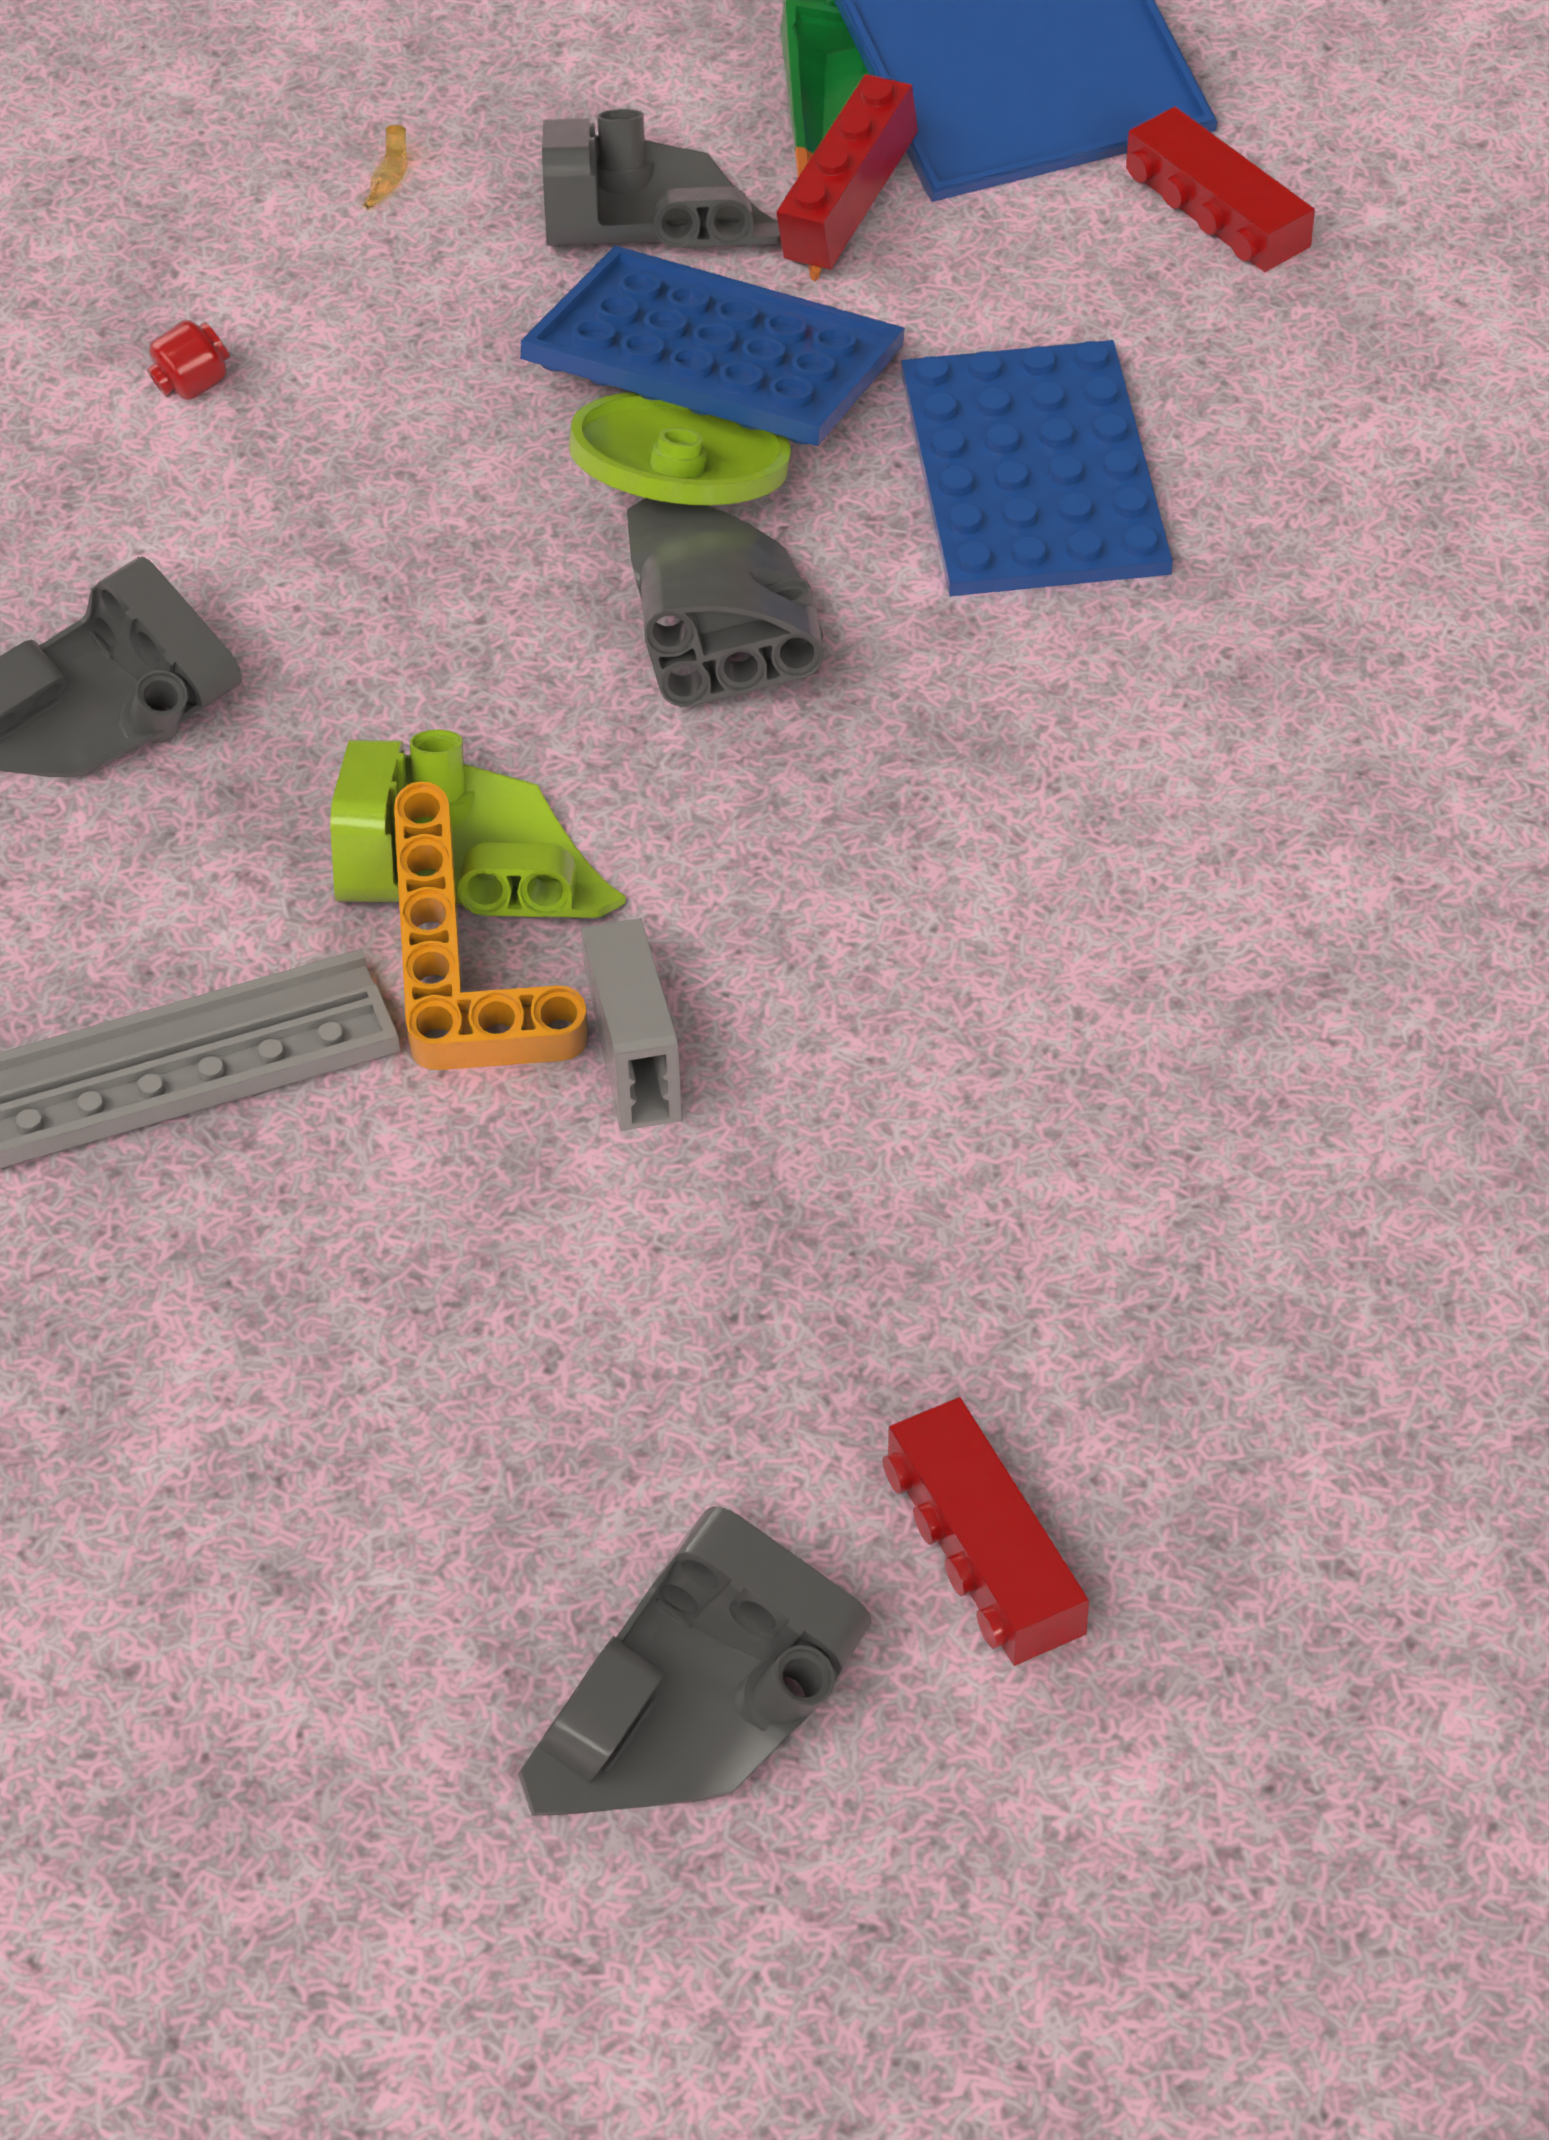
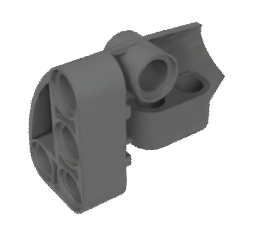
M613 109L599 113L597 115L598 135H595V123H590V118L543 120L542 172L547 246L663 242L670 247L683 248L781 243L778 221L759 210L750 202L743 191L735 188L713 161L709 153L645 140L643 112L634 109Z
M644 498L627 509L630 556L636 584L642 599L645 642L657 683L664 699L672 705L691 707L802 679L812 675L820 667L823 660V632L811 588L808 582L801 579L785 547L754 526L708 505L677 504ZM664 616H676L682 619L673 626H664L657 623ZM736 652H746L752 655L749 659L740 662L728 659L731 654ZM680 666H689L696 669L693 673L684 676L672 673L674 669Z
M137 557L91 588L86 613L79 621L41 645L35 640H28L0 656V771L44 777L84 776L149 742H166L178 733L182 722L241 684L242 673L240 667L227 647L159 569L147 558ZM149 706H166L169 710L157 711Z
M722 1507L708 1508L685 1535L617 1637L613 1636L598 1655L518 1772L531 1815H569L689 1803L731 1795L831 1694L835 1680L871 1625L870 1613L855 1597L738 1514ZM783 1677L795 1680L801 1686L804 1697L792 1694L786 1688Z

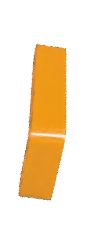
M416 782L407 785L401 789L395 798L394 817L405 1017L413 1060L419 1066L426 1069L449 1070L564 1061L578 1056L586 1048L589 1036L587 1008L584 998L576 990L568 986L555 985L462 992L453 834L449 802L446 793L439 786L431 782ZM422 817L433 818L432 821L423 824L413 822ZM425 869L437 871L429 876L416 875V873ZM427 922H438L441 924L437 928L430 930L418 928ZM431 975L444 977L442 981L434 984L421 982L422 979ZM556 1020H567L573 1023L563 1029H552L547 1026ZM497 1024L510 1027L509 1030L500 1034H492L485 1031L490 1026ZM434 1029L448 1031L446 1035L436 1039L423 1036L428 1031Z

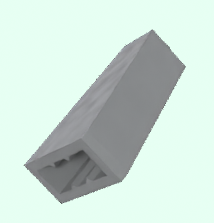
M642 918L581 927L584 967L620 1131L682 1121L678 1041Z

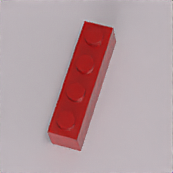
M868 74L863 76L776 211L784 259L829 270L832 269L918 133L912 84Z
M1176 106L1128 131L1126 169L1131 177L1139 183H1146L1162 195L1165 202L1171 208H1179L1194 219L1203 232L1208 235L1214 234L1230 246L1235 255L1242 261H1250L1265 273L1311 247L1315 208Z
M961 1397L888 1426V1455L882 1459L886 1477L897 1494L907 1491L916 1506L913 1508L914 1519L925 1542L929 1545L938 1542L947 1556L945 1559V1569L956 1593L959 1596L970 1594L979 1609L976 1614L978 1625L987 1644L992 1649L1002 1646L1013 1666H1016L1087 1635L1088 1597Z

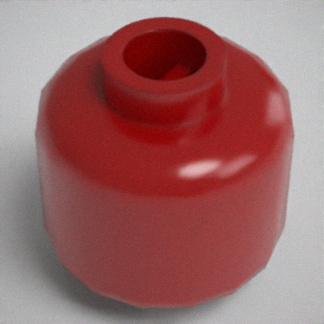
M183 320L150 344L149 352L154 364L146 370L155 385L165 396L175 391L181 398L191 400L223 380L226 376V364L224 361L229 359L230 355L220 338L206 322L198 325L191 320Z

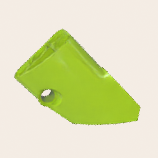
M442 729L419 732L410 740V755H405V747L402 740L348 741L332 798L330 817L333 881L337 902L399 903L394 817L395 798L401 789L409 784L431 782L439 786L446 793L449 802L457 904H462L472 913L483 916L600 918L626 904L625 895L608 884L573 844L555 817L538 784L465 764L463 740L458 733ZM422 817L413 822L423 824L432 821L433 818ZM425 869L419 871L416 875L429 876L437 871Z

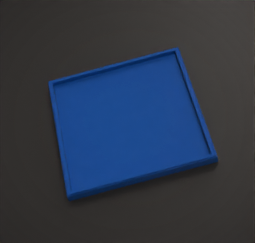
M834 0L869 75L912 84L918 133L906 150V153L931 202L1126 154L1128 131L1174 106L1208 131H1216L1218 122L1155 0Z

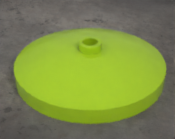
M635 392L602 397L584 405L572 418L569 436V452L571 457L583 471L598 481L636 496L688 505L734 504L768 495L779 488L786 480L791 453L787 437L760 429H746L737 422L713 415L695 414L686 407L662 400H648Z

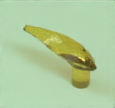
M389 125L385 129L386 152L383 160L376 167L371 177L370 191L362 204L365 209H370L390 194L400 183L407 170L406 128L402 125Z

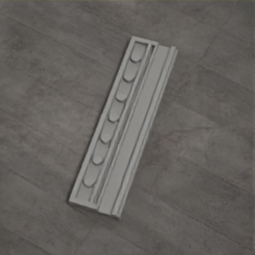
M355 950L0 1052V1169L400 1052L398 1034L376 983L374 984L369 973L363 950Z

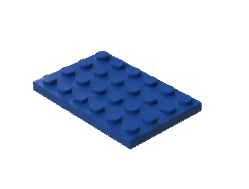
M615 245L521 339L520 359L539 364L549 371H563L590 379L591 382L597 385L614 386L635 392L648 400H662L686 407L695 414L713 415L737 422L746 429H760L781 435L797 444L819 446L903 347L905 327Z
M1114 340L1087 341L1074 344L1034 346L1022 349L981 351L969 354L928 356L901 360L903 385L950 597L1172 575L1173 561Z

